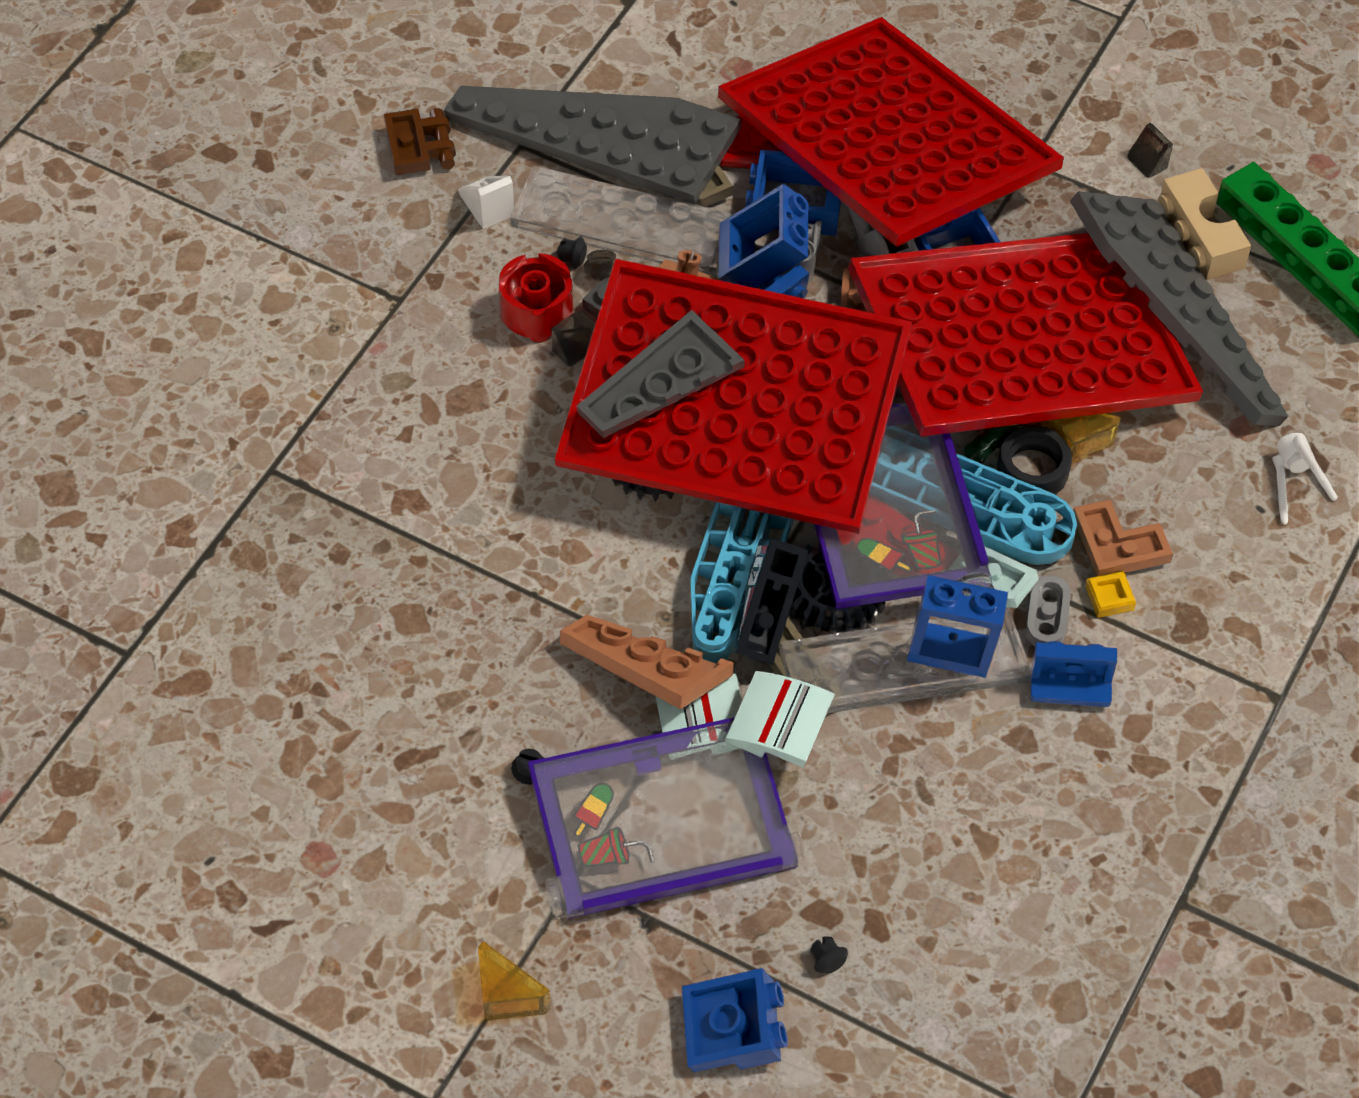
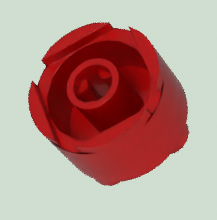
M538 253V257L526 258L525 254L512 259L503 267L499 276L500 315L504 324L514 333L539 343L547 341L550 336L560 332L568 325L573 315V284L570 271L563 261L549 254Z

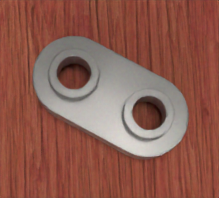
M1052 575L1040 577L1031 589L1026 637L1034 647L1036 642L1058 641L1063 643L1065 639L1071 590L1067 582L1060 577ZM1051 598L1055 602H1046L1044 599ZM1040 631H1048L1051 635L1042 634Z

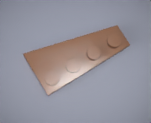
M585 615L560 630L561 645L680 710L733 676L734 662L720 659L716 664L702 659L703 652L687 648L684 653L666 647V640L654 636L650 638H637L632 636V629L590 615Z

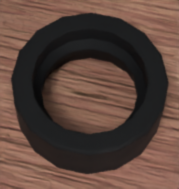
M1025 426L1015 429L1005 437L1000 447L997 468L1002 473L1056 495L1064 488L1069 478L1072 453L1067 441L1056 431L1043 426ZM1037 450L1050 456L1056 462L1057 468L1052 473L1043 476L1030 475L1019 470L1013 464L1012 458L1015 454L1022 451Z

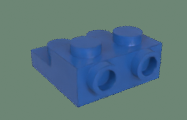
M763 968L682 986L687 1066L693 1072L735 1064L742 1070L781 1061L780 1048L787 1047L788 1037L783 1022H778L777 1008L784 1006V995L778 981L774 982Z

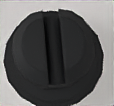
M582 237L577 238L575 241L563 239L557 248V257L562 261L569 262L573 269L578 268L584 263L587 254V244Z
M528 748L520 751L519 755L512 762L511 770L514 778L522 784L531 785L532 781L528 762L544 757L535 749Z
M829 936L822 937V943L820 940H816L811 946V953L816 959L815 971L828 974L841 968L848 955L847 948L838 947L834 939Z

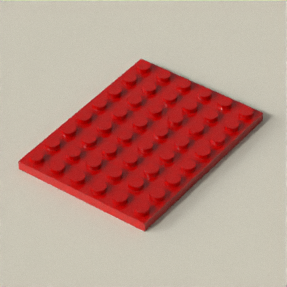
M883 17L718 86V98L896 247L1062 169L1064 157Z
M1089 233L850 259L848 270L866 311L912 321V329L898 385L921 437L1197 402L1203 394V389L1176 337L1148 307V301L1150 300L1148 296L1137 287L1131 288L1125 282L1123 277L1126 272L1116 261L1108 263L1099 252Z
M615 258L555 455V466L859 534L912 329V321ZM691 310L745 360L744 368L605 438L577 412V405Z

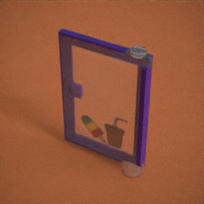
M907 404L892 405L860 533L857 534L814 524L836 609L922 596L928 575L994 589L988 567L989 560L951 434L921 437ZM968 591L962 592L965 596L971 595Z
M735 717L528 762V769L556 877L545 879L548 904L554 921L564 918L571 919L798 867L797 857L804 856L803 841L798 831L789 832L766 752L761 758L725 742Z

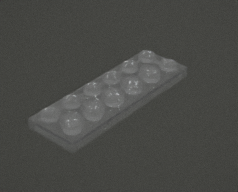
M533 165L510 216V225L514 228L559 239L566 238L567 240L575 241L577 238L582 237L587 246L660 264L665 259L678 263L679 252L689 250L692 251V261L695 253L701 255L702 260L699 265V271L716 277L719 269L720 223L734 214Z
M1009 608L1005 610L1003 627L986 678L908 662L907 657L914 622L780 642L779 647L786 677L812 684L835 694L827 713L1030 682L1032 671ZM943 618L930 619L928 622L986 635L988 628Z

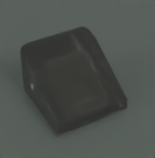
M1149 123L1129 150L1127 159L1145 177L1151 178L1168 168L1173 143L1153 124Z

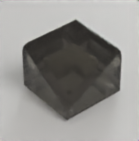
M579 310L552 327V352L569 367L584 359L595 323Z

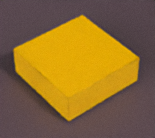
M1124 571L1086 579L1085 588L1097 618L1135 610L1136 601Z

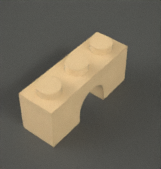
M1200 168L1164 179L1161 194L1158 196V202L1163 206L1164 213L1173 227L1179 232L1180 239L1190 255L1196 260V266L1200 269L1204 278L1210 280L1245 269L1251 244L1236 220L1224 223H1214L1206 220L1213 217L1219 193L1204 169Z

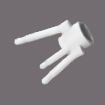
M1291 433L1281 438L1277 443L1279 454L1274 456L1272 460L1277 474L1280 521L1285 525L1288 523L1286 468L1290 469L1293 473H1301L1310 468L1332 501H1336L1338 497L1316 462L1305 435L1302 433Z

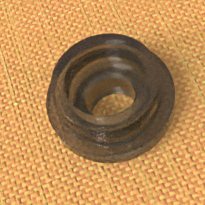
M610 250L590 252L587 255V261L584 263V272L597 281L607 277L610 278L616 254Z

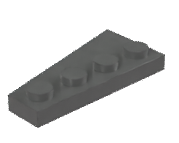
M691 310L577 405V412L605 438L744 368L745 360Z

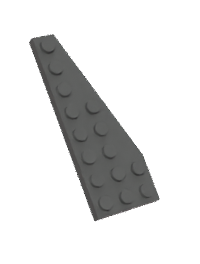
M460 86L444 109L445 117L449 121L692 204L697 203L700 194L704 191L715 173L716 167L721 163L742 128L740 118L674 97Z
M1078 191L1070 202L1101 255L1109 264L1116 261L1126 272L1123 277L1125 282L1131 288L1137 287L1150 299L1148 301L1150 310L1184 348L1191 345L1202 357L1199 361L1201 367L1207 373L1213 372L1225 382L1224 392L1253 425L1280 426L1289 417L1281 405L1280 397L1272 390L1263 375L1262 368L1251 356L1246 347L1245 340L1237 333L1229 320L1228 312L1218 302L1213 293L1212 286L1204 279L1196 266V260L1188 253L1182 243L1179 232L1173 228L1166 217L1163 206L1153 199Z

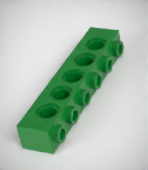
M1254 161L1222 179L1216 204L1233 220H1236L1239 226L1359 337V257L1347 247L1344 241L1331 233L1319 218L1313 216L1305 209L1294 195L1288 193L1280 186L1270 173L1264 171Z

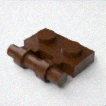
M419 109L384 114L385 127L396 175L431 170L430 159L434 158L440 161L443 169H451L455 166V145L448 135L451 131L448 118L444 117L442 109H432L430 117L422 119L420 118ZM432 135L435 137V141L426 142L425 136Z

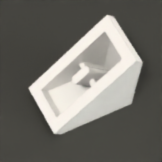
M487 176L458 188L461 198L483 229L515 216L513 182L510 176Z

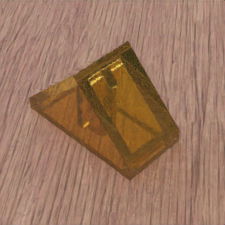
M1103 413L1041 421V426L1056 431L1067 441L1072 453V464L1113 446L1121 417Z
M483 941L478 946L485 1021L543 1015L551 1009L550 990L486 942Z

